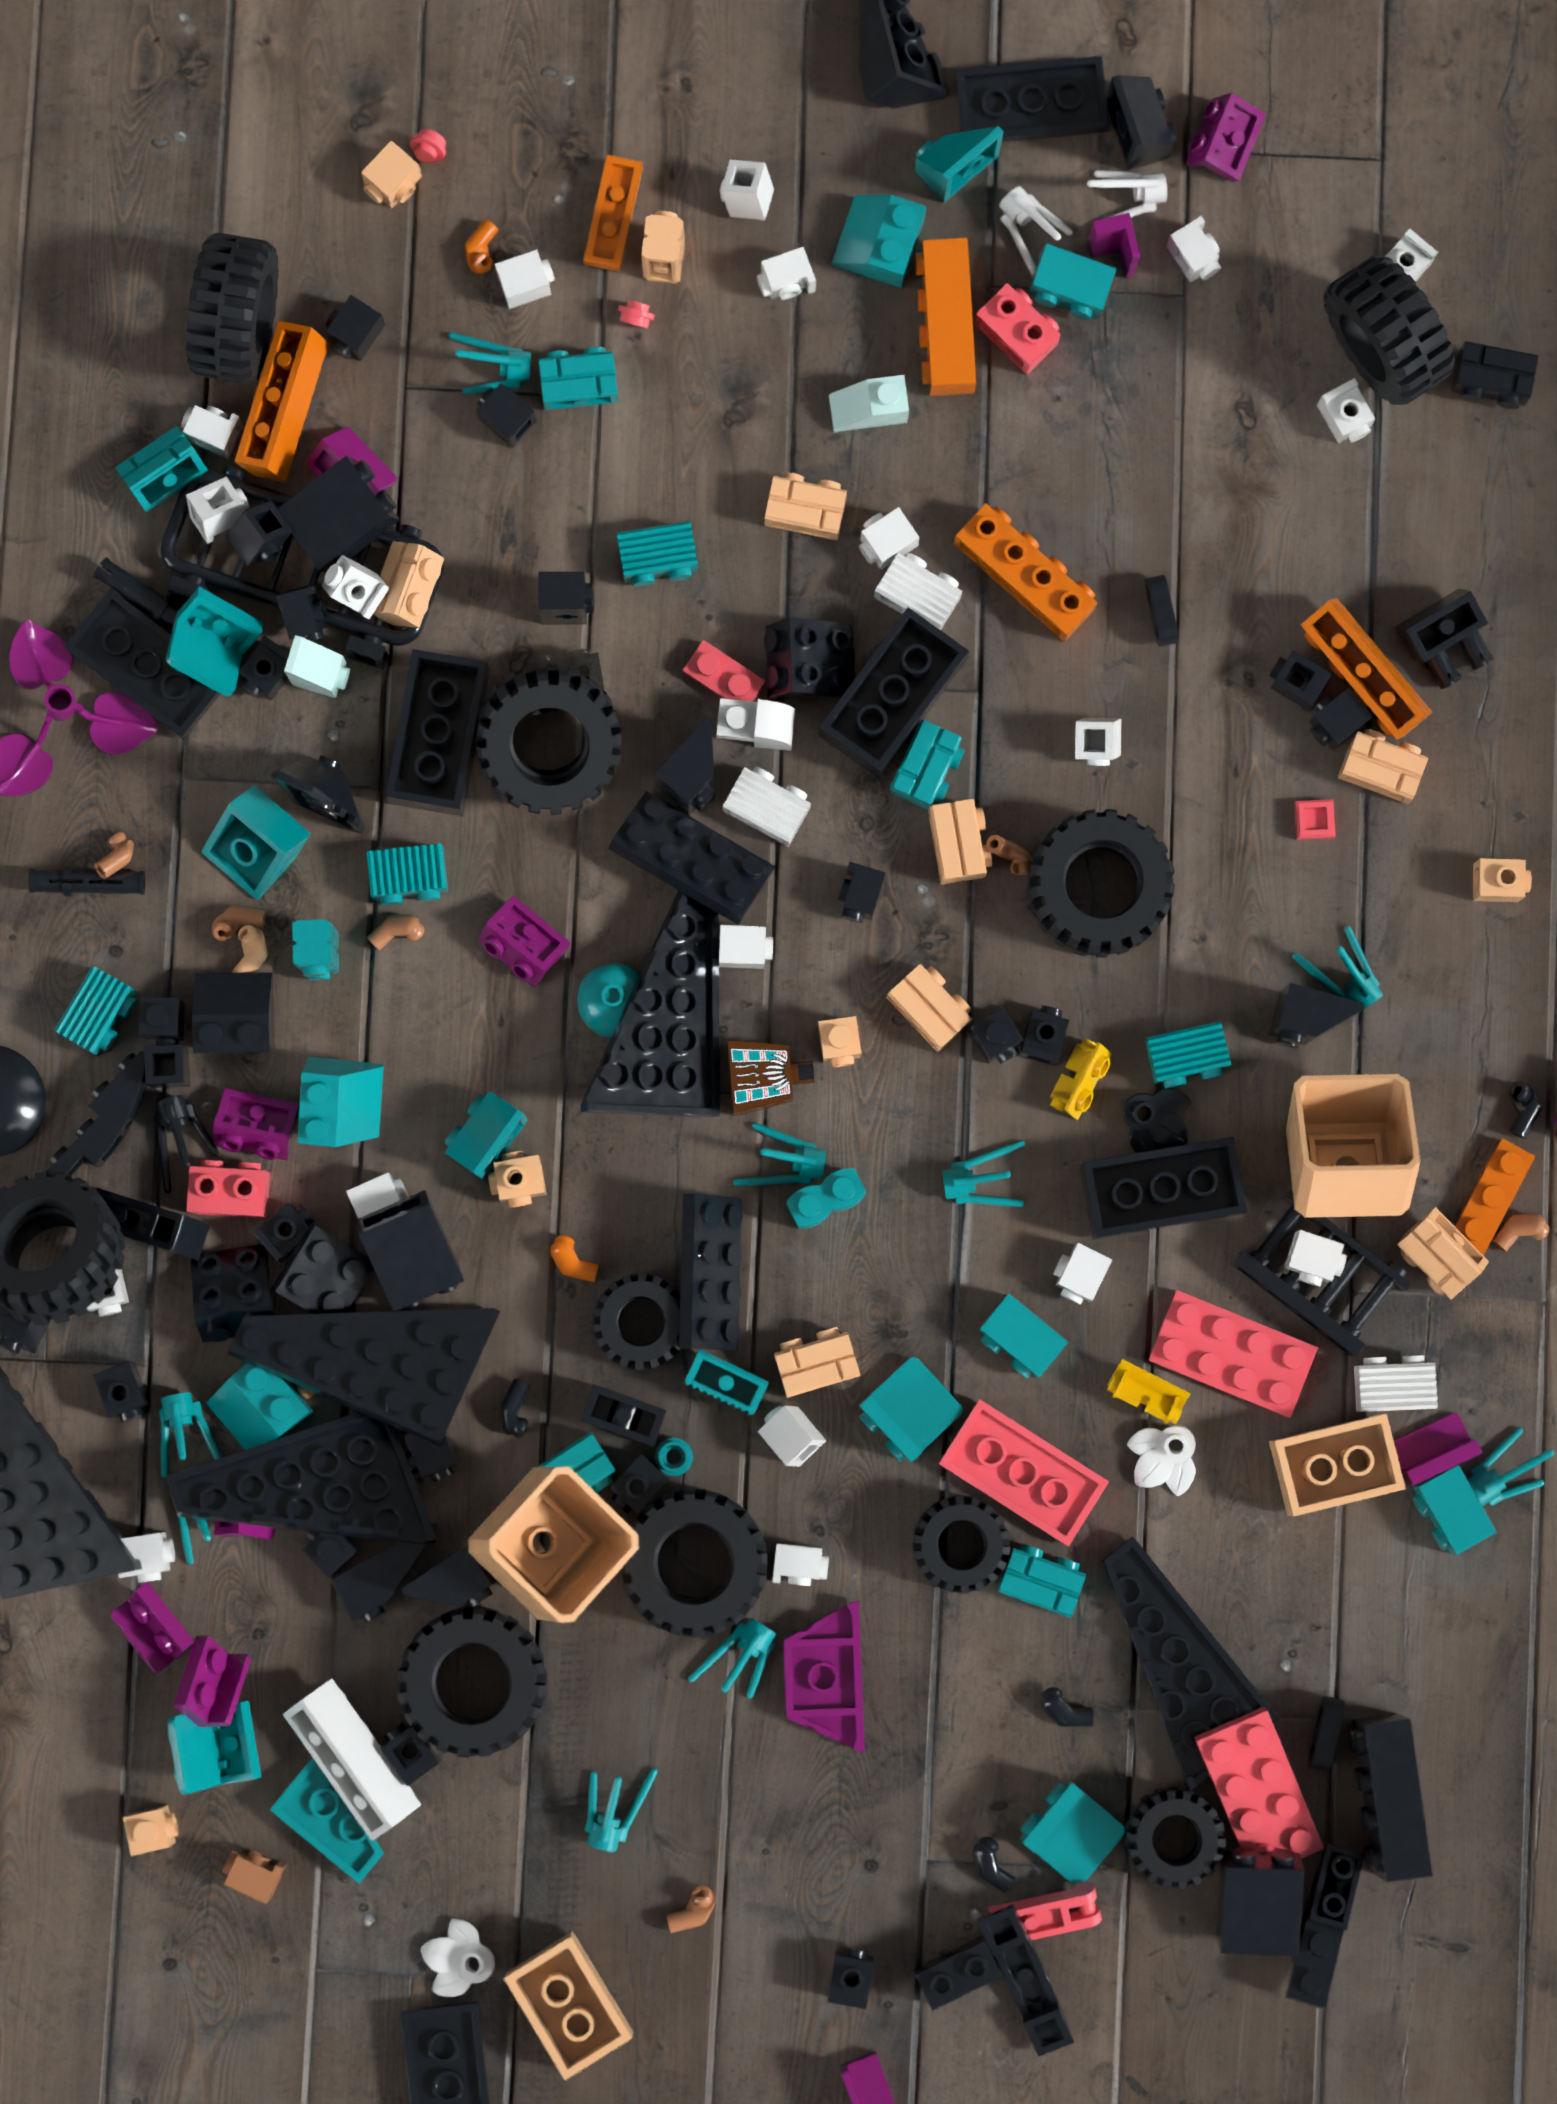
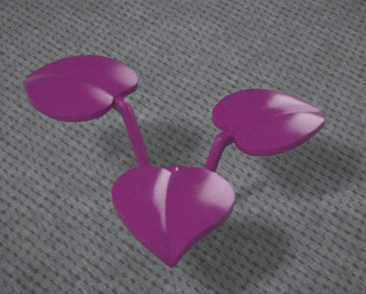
M25 620L13 639L10 649L9 666L14 680L24 689L34 690L45 684V687L48 689L44 696L47 715L44 718V723L34 744L28 737L21 734L6 735L0 739V795L15 797L26 795L38 790L48 781L53 770V760L48 753L40 750V747L53 720L65 721L71 718L74 712H77L85 719L93 721L89 730L92 742L101 751L112 755L125 754L134 750L153 736L158 729L153 716L122 693L109 692L98 696L94 702V714H91L83 708L82 704L75 703L74 692L68 686L51 683V681H60L68 675L72 665V654L64 648L66 642L61 637L30 620Z

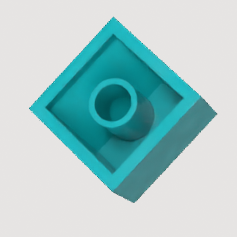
M855 195L831 265L902 288L925 221L927 206L894 195Z
M253 785L228 804L201 853L253 898L258 900L296 859L311 833L257 786Z
M308 1056L301 1072L298 1144L339 1147L378 1138L380 1135L384 1064Z
M491 1091L485 1097L479 1094L467 1110L471 1117L463 1128L457 1125L444 1142V1144L449 1146L445 1154L483 1181L487 1179L488 1173L494 1169L493 1162L500 1161L501 1155L505 1154L528 1122L524 1113Z
M249 1363L231 1376L206 1402L245 1450L285 1437L314 1412L288 1380Z

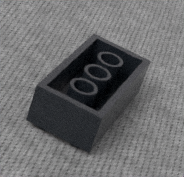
M908 607L819 727L818 736L880 779L916 730L921 719H924L966 662L969 650Z
M412 649L385 794L389 804L457 816L464 815L477 744L476 728L479 722V712L485 701L490 674L487 662Z
M1234 1137L1087 1161L1079 1165L1093 1240L1247 1213Z
M1400 1714L1352 1719L1354 1729L1348 1730V1739L1351 1752H1356L1358 1756L1359 1768H1354L1353 1773L1357 1792L1362 1791L1364 1806L1359 1807V1818L1362 1830H1367L1370 1845L1364 1846L1367 1868L1373 1869L1374 1874L1385 1882L1432 1877L1433 1873L1411 1719Z

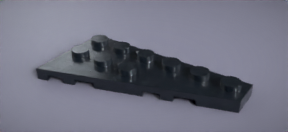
M1131 1536L1102 1561L1189 1791H1192L1209 1776L1195 1742V1736L1262 1707L1268 1710L1272 1723L1278 1720L1279 1716L1137 1540Z

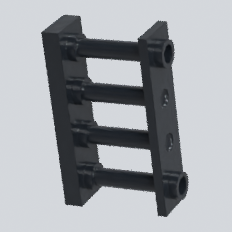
M1289 1190L1284 1193L1281 1199L1289 1204L1290 1208L1257 1251L1252 1250L1250 1253H1247L1245 1250L1240 1251L1230 1264L1349 1357H1357L1366 1345L1358 1339L1361 1335L1359 1330L1393 1286L1402 1292L1408 1290L1412 1284L1405 1279L1407 1272L1391 1260L1385 1264L1326 1217H1305L1321 1229L1317 1236L1329 1240L1334 1239L1336 1242L1344 1244V1248L1351 1252V1254L1346 1259L1341 1276L1334 1275L1333 1281L1328 1282L1317 1298L1312 1297L1309 1301L1298 1292L1301 1288L1299 1285L1300 1280H1298L1300 1273L1289 1270L1287 1274L1282 1273L1278 1277L1268 1269V1266L1271 1264L1268 1260L1303 1216L1295 1210L1293 1192ZM1362 1263H1365L1378 1273L1381 1278L1348 1321L1343 1320L1339 1324L1328 1315L1331 1311L1329 1306Z

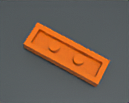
M611 155L606 156L584 255V265L616 272L621 271L642 176L643 162Z
M1503 1138L1499 1139L1454 1224L1483 1256L1536 1157Z

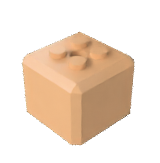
M1399 1074L1302 1076L1293 1086L1286 1125L1295 1210L1304 1217L1401 1216L1410 1207L1420 1165L1409 1081Z
M533 1467L469 1538V1553L534 1617L554 1622H573L638 1549V1534L570 1467ZM541 1531L548 1534L551 1542L549 1549L543 1554L537 1553L532 1546L534 1536Z

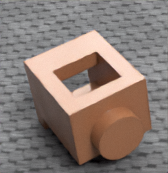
M250 1850L248 1854L244 1852L239 1854L232 1851L222 1871L228 1874L224 1885L267 1904L271 1900L287 1864L280 1861L275 1867L269 1865L271 1859L254 1850Z

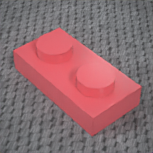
M705 640L701 642L683 669V674L723 699L754 701L766 684L765 680Z

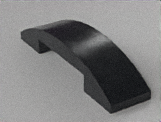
M1014 1905L978 1918L977 1922L992 1955H995L1023 2016V2024L1038 2057L1074 2043V2038L1047 1971Z

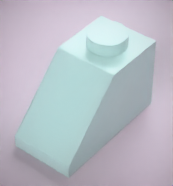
M904 375L867 379L829 394L834 432L908 422L909 407Z
M295 635L284 672L293 686L336 698L338 690H344L347 685L350 668L346 667L347 663L343 655Z

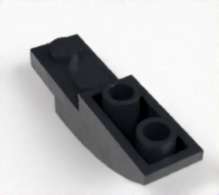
M140 1051L137 1055L134 1053L129 1054L117 1067L120 1073L110 1083L107 1080L102 1082L91 1094L94 1100L88 1106L99 1117L95 1121L92 1118L88 1119L75 1133L78 1139L69 1148L63 1146L51 1157L49 1163L52 1166L46 1172H49L52 1177L57 1172L67 1173L72 1177L88 1159L94 1165L101 1168L115 1152L136 1118L146 1092L147 1085L145 1084L143 1051Z
M1326 1844L1301 1922L1298 1956H1292L1291 1962L1294 1963L1285 1996L1286 1999L1319 2009L1326 2008L1343 1932L1347 1930L1364 1854Z

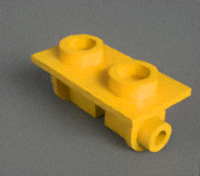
M1083 1038L1081 1044H1076L1065 1066L1067 1069L1076 1072L1074 1079L1061 1074L1050 1095L1052 1099L1051 1107L1061 1112L1065 1110L1077 1121L1081 1113L1086 1112L1093 1100L1092 1091L1098 1080L1106 1075L1110 1066L1111 1053L1101 1043L1095 1044Z
M1124 1359L1120 1361L1107 1384V1390L1113 1393L1112 1397H1117L1135 1407H1138L1139 1403L1146 1406L1145 1412L1163 1420L1165 1424H1168L1169 1421L1174 1424L1178 1422L1182 1413L1181 1409L1191 1394Z

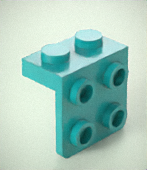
M199 586L176 613L166 661L177 671L199 681L211 690L229 697L236 688L242 656L260 636L264 623Z
M915 1357L908 1359L858 1405L863 1411L858 1416L873 1433L879 1429L889 1439L885 1447L899 1462L906 1458L910 1463L923 1453L922 1451L963 1413V1408L926 1366Z
M249 1701L237 1702L229 1726L198 1727L184 1714L172 1716L168 1719V1739L172 1747L175 1765L174 1776L181 1794H190L223 1784L261 1778Z
M1068 1779L1064 1785L1060 1782L1057 1783L1045 1798L1048 1804L1039 1815L1034 1812L1020 1828L1023 1834L1019 1839L1071 1884L1076 1885L1080 1882H1086L1124 1836L1125 1828Z

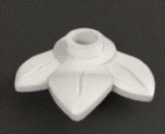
M1180 1425L1169 1426L1163 1431L1148 1427L1137 1431L1129 1439L1127 1446L1134 1453L1140 1455L1134 1470V1480L1137 1486L1151 1488L1166 1482L1176 1496H1180L1187 1491L1194 1480L1196 1472L1195 1465L1191 1459L1195 1451L1196 1442L1189 1429ZM1178 1439L1183 1443V1448L1180 1451H1173L1169 1447V1442Z
M451 1919L448 1937L432 1939L421 1947V1954L425 1963L433 1971L438 1972L432 1986V1991L440 1996L455 1997L464 1994L472 1983L476 1984L486 1981L492 1975L495 1968L494 1956L488 1947L480 1943L477 1929L469 1922L461 1919ZM471 1957H475L479 1961L477 1971L472 1970L469 1965Z

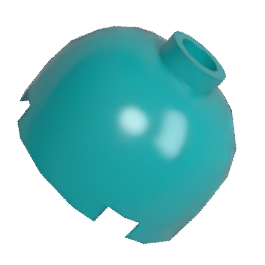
M612 962L601 964L586 974L579 984L576 1001L579 1015L588 1028L599 1036L612 1037L640 972L630 965Z

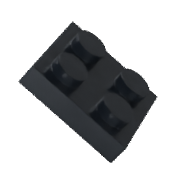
M310 1223L271 1289L313 1314L347 1313L374 1267L368 1256Z

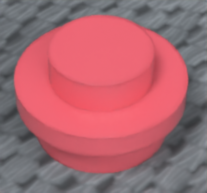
M421 129L410 141V148L414 152L415 157L422 162H440L446 155L445 139L433 130Z
M628 300L627 307L619 305L618 311L621 312L619 321L648 328L650 320H654L655 315L648 313L650 305Z

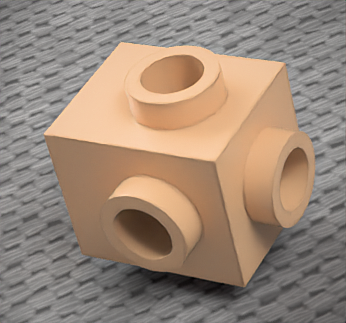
M523 1151L502 1154V1161L493 1162L495 1172L488 1173L491 1194H499V1200L501 1202H509V1208L532 1204L531 1197L547 1195L539 1155L524 1157ZM514 1174H522V1181L518 1185L510 1183L511 1177Z

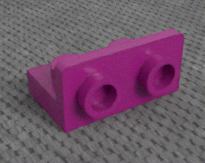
M1233 93L1213 98L1204 108L1202 115L1204 118L1199 133L1194 136L1190 143V155L1187 164L1191 167L1204 165L1230 182L1239 181L1266 114Z
M512 896L490 918L478 938L479 943L483 945V948L489 955L499 958L512 969V972L518 979L528 982L533 987H536L541 982L544 974L568 950L571 944L515 896Z
M225 1088L213 1124L214 1144L229 1152L243 1151L257 1154L267 1160H288L290 1140L298 1117L299 1104Z
M148 1581L136 1589L128 1600L110 1613V1618L155 1674L160 1673L186 1653L195 1643Z
M208 1635L196 1636L173 1706L198 1727L229 1726L244 1684L251 1657L246 1653L229 1654Z

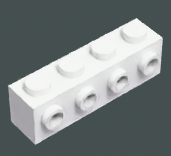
M330 1679L283 1713L287 1722L371 1841L381 1836L421 1806L411 1787H407L381 1750L380 1745L369 1731L368 1726L361 1720L347 1700L344 1692L339 1689L333 1679Z

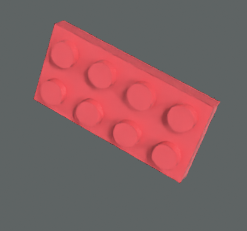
M1175 1290L1147 1361L1286 1418H1291L1318 1347Z
M980 1399L938 1463L1068 1547L1109 1483L1100 1475Z
M1265 1707L1194 1737L1239 1848H1250L1255 1852H1272L1275 1849H1287L1294 1853H1300L1301 1859L1324 1849L1268 1710Z

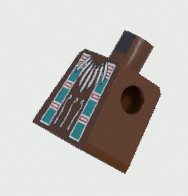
M728 1041L734 1116L793 1102L792 1085L815 1083L813 1061L790 1062L789 1046Z

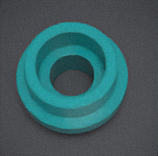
M669 1438L661 1442L657 1447L655 1462L659 1470L664 1474L679 1476L690 1468L693 1462V1452L689 1444L684 1440ZM672 1449H676L681 1453L682 1458L678 1464H670L667 1461V1453Z

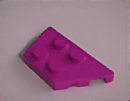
M852 1601L783 1639L786 1718L860 1752L865 1751L859 1601Z

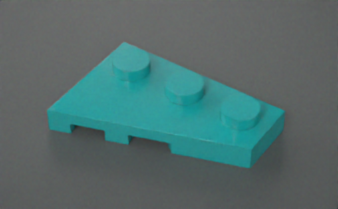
M313 1757L270 1809L272 1813L358 1884H360L384 1854L376 1839L371 1841Z

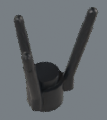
M183 1095L168 1097L154 1104L157 1116L153 1117L158 1134L161 1173L165 1193L171 1192L166 1130L167 1133H173L184 1167L190 1166V1160L181 1130L189 1126L188 1120L191 1121L214 1157L219 1156V1151L199 1120L194 1105H186Z

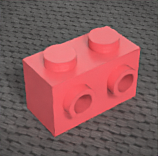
M1007 283L976 313L974 325L1028 375L1058 345L1061 334L1058 332L1059 326L1046 313L1040 315L1031 306L1033 304L1032 300L1022 289L1016 288L1014 290Z
M200 1160V1167L190 1166L186 1212L198 1215L267 1218L271 1173L261 1170L260 1163L238 1162V1169L223 1168V1161Z

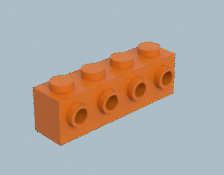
M968 238L923 240L921 253H915L916 275H923V289H917L918 312L925 311L926 324L919 325L920 348H927L928 361L921 362L922 384H929L930 396L974 394L976 371Z
M278 321L234 461L252 476L286 483L329 344L312 327Z
M985 503L957 533L954 545L1065 643L1095 610L1097 601L1093 599L1095 597L1094 592L1082 581L1075 583L1065 574L1067 572L1066 567L1057 558L1050 556L1048 559L1038 550V542L1025 531L1020 534L1010 525L1012 520L1002 509L996 506L992 509Z
M1338 598L1328 600L1300 624L1306 631L1304 636L1317 651L1321 649L1330 660L1328 665L1340 679L1343 680L1345 678L1350 683L1358 699L1366 708L1370 707L1378 717L1376 722L1389 737L1394 736L1396 740H1399L1433 713Z

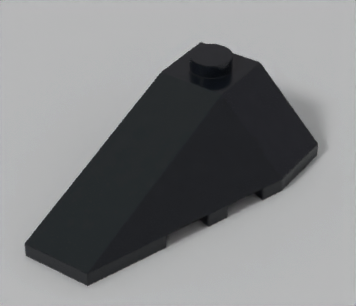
M860 0L859 70L867 100L895 109L939 100L948 96L949 92L941 62L936 52L929 54L921 38L926 31L922 23L916 22L907 9L906 5L909 4L910 0Z
M320 755L319 760L308 756L278 771L275 778L294 804L362 834L364 824L347 778L343 771L339 770L341 764Z

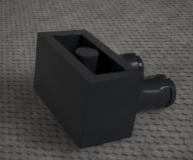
M1459 588L1395 626L1412 659L1427 662L1440 689L1451 686L1452 683L1450 681L1456 683L1462 678L1446 651L1455 643L1459 642L1471 664L1472 670L1479 669L1484 666L1483 662L1489 663L1494 659L1478 632L1480 628L1489 623L1474 595L1469 590Z

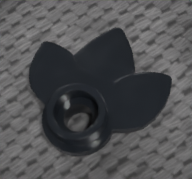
M1168 1088L1161 1089L1152 1096L1146 1093H1137L1129 1097L1123 1106L1122 1114L1125 1123L1130 1127L1129 1142L1136 1153L1156 1150L1158 1145L1165 1148L1186 1145L1188 1143V1130L1184 1121L1179 1116L1190 1106V1098L1180 1091ZM1146 1106L1148 1108L1147 1116L1139 1119L1137 1117L1138 1109Z

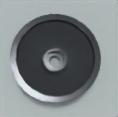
M0 1046V1157L19 1150L35 1136L45 1116L47 1101L45 1086L36 1067L19 1052L4 1046Z

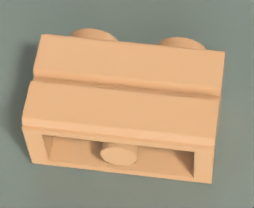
M657 211L655 215L650 214V216H646L641 256L643 277L648 281L675 284L680 282L685 241L683 220L677 217V214L669 211Z
M790 472L782 473V477L773 476L764 526L838 540L847 490L840 489L841 485L830 480H819L818 485L804 482L803 476Z
M393 541L380 575L389 587V590L373 615L394 626L419 629L423 616L428 609V603L435 583L440 576L444 558L423 545Z
M1365 729L1364 733L1357 731L1350 742L1338 778L1409 804L1416 794L1428 757L1420 755L1421 749L1415 745L1401 742L1399 746L1385 742L1386 736L1380 732Z
M974 799L929 806L928 814L940 884L944 885L984 878L987 874L986 867H992V858L986 845H982L980 831L986 830L983 808H976Z
M919 964L887 994L886 998L938 1053L971 1022L972 1018L968 1013L972 1009L957 993L953 997L947 993L942 987L946 981L936 969L930 966L926 970Z
M1436 1207L1408 1230L1397 1244L1401 1248L1400 1253L1403 1259L1412 1267L1418 1266L1428 1276L1427 1282L1430 1287L1438 1294L1442 1295L1445 1293L1450 1299H1453L1478 1277L1489 1263Z
M838 1327L816 1333L817 1341L803 1345L802 1339L798 1338L779 1344L781 1351L774 1353V1357L787 1398L861 1376L848 1332L840 1334Z

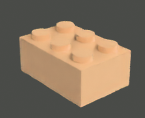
M1378 1414L1269 1441L1287 1516L1294 1517L1406 1489L1387 1414Z
M573 1931L506 1972L504 1980L564 2080L632 2039L633 2030Z

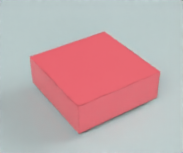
M1333 799L1295 801L1296 840L1332 839L1336 837Z

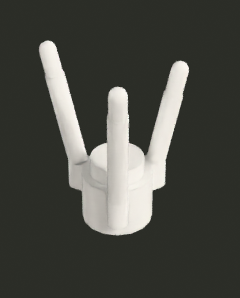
M1096 170L1094 172L1095 177L1108 179L1089 180L1087 182L1088 187L1133 188L1135 202L1141 201L1142 205L1113 216L1130 213V217H1134L1146 212H1156V203H1165L1167 200V183L1163 172L1134 173Z
M1021 186L1010 191L999 204V207L1005 213L1000 220L1008 228L1033 277L1036 265L1015 224L1019 223L1021 226H1024L1033 219L1055 240H1060L1061 235L1051 224L1068 236L1072 235L1073 231L1043 207L1032 194L1028 195Z

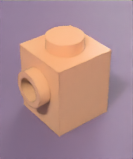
M392 140L361 172L365 184L364 191L376 203L380 204L384 201L391 208L398 201L401 203L405 202L413 194L416 188L415 183L422 177L419 164Z
M1480 858L1473 864V901L1519 902L1525 898V893H1529L1531 890L1532 882L1531 871L1526 870V860Z
M856 1016L818 1021L823 1063L831 1062L832 1067L854 1065V1059L860 1058L862 1054Z
M168 1805L130 1813L123 1817L131 1856L168 1848L176 1843L175 1836H178L177 1820L175 1814L169 1812Z

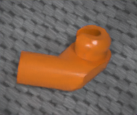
M487 219L481 222L464 245L467 264L476 274L488 272L493 265L487 245L499 229Z
M567 1235L556 1237L550 1251L560 1272L565 1276L595 1283L599 1265L579 1260L573 1249L575 1242L571 1237Z

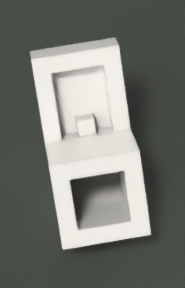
M720 698L716 738L754 742V747L791 751L795 709L789 705L758 699V702Z

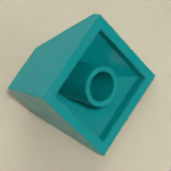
M999 126L943 135L936 142L930 140L916 153L918 158H916L915 172L939 199L945 203L999 157L1004 131Z

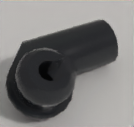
M1518 1081L1513 1083L1509 1090V1095L1517 1112L1509 1132L1519 1138L1526 1139L1540 1114L1541 1106L1533 1087L1528 1083Z
M513 1379L501 1404L502 1430L508 1436L512 1434L517 1438L524 1436L529 1424L526 1418L518 1416L519 1410L530 1389V1385L520 1379Z
M1057 1687L1047 1688L1043 1692V1700L1041 1702L1043 1711L1058 1726H1093L1092 1707H1071L1062 1698V1690Z
M982 1837L978 1844L974 1845L972 1852L975 1871L980 1878L1006 1894L1016 1877L998 1866L996 1851H998L999 1845L997 1841L992 1837Z

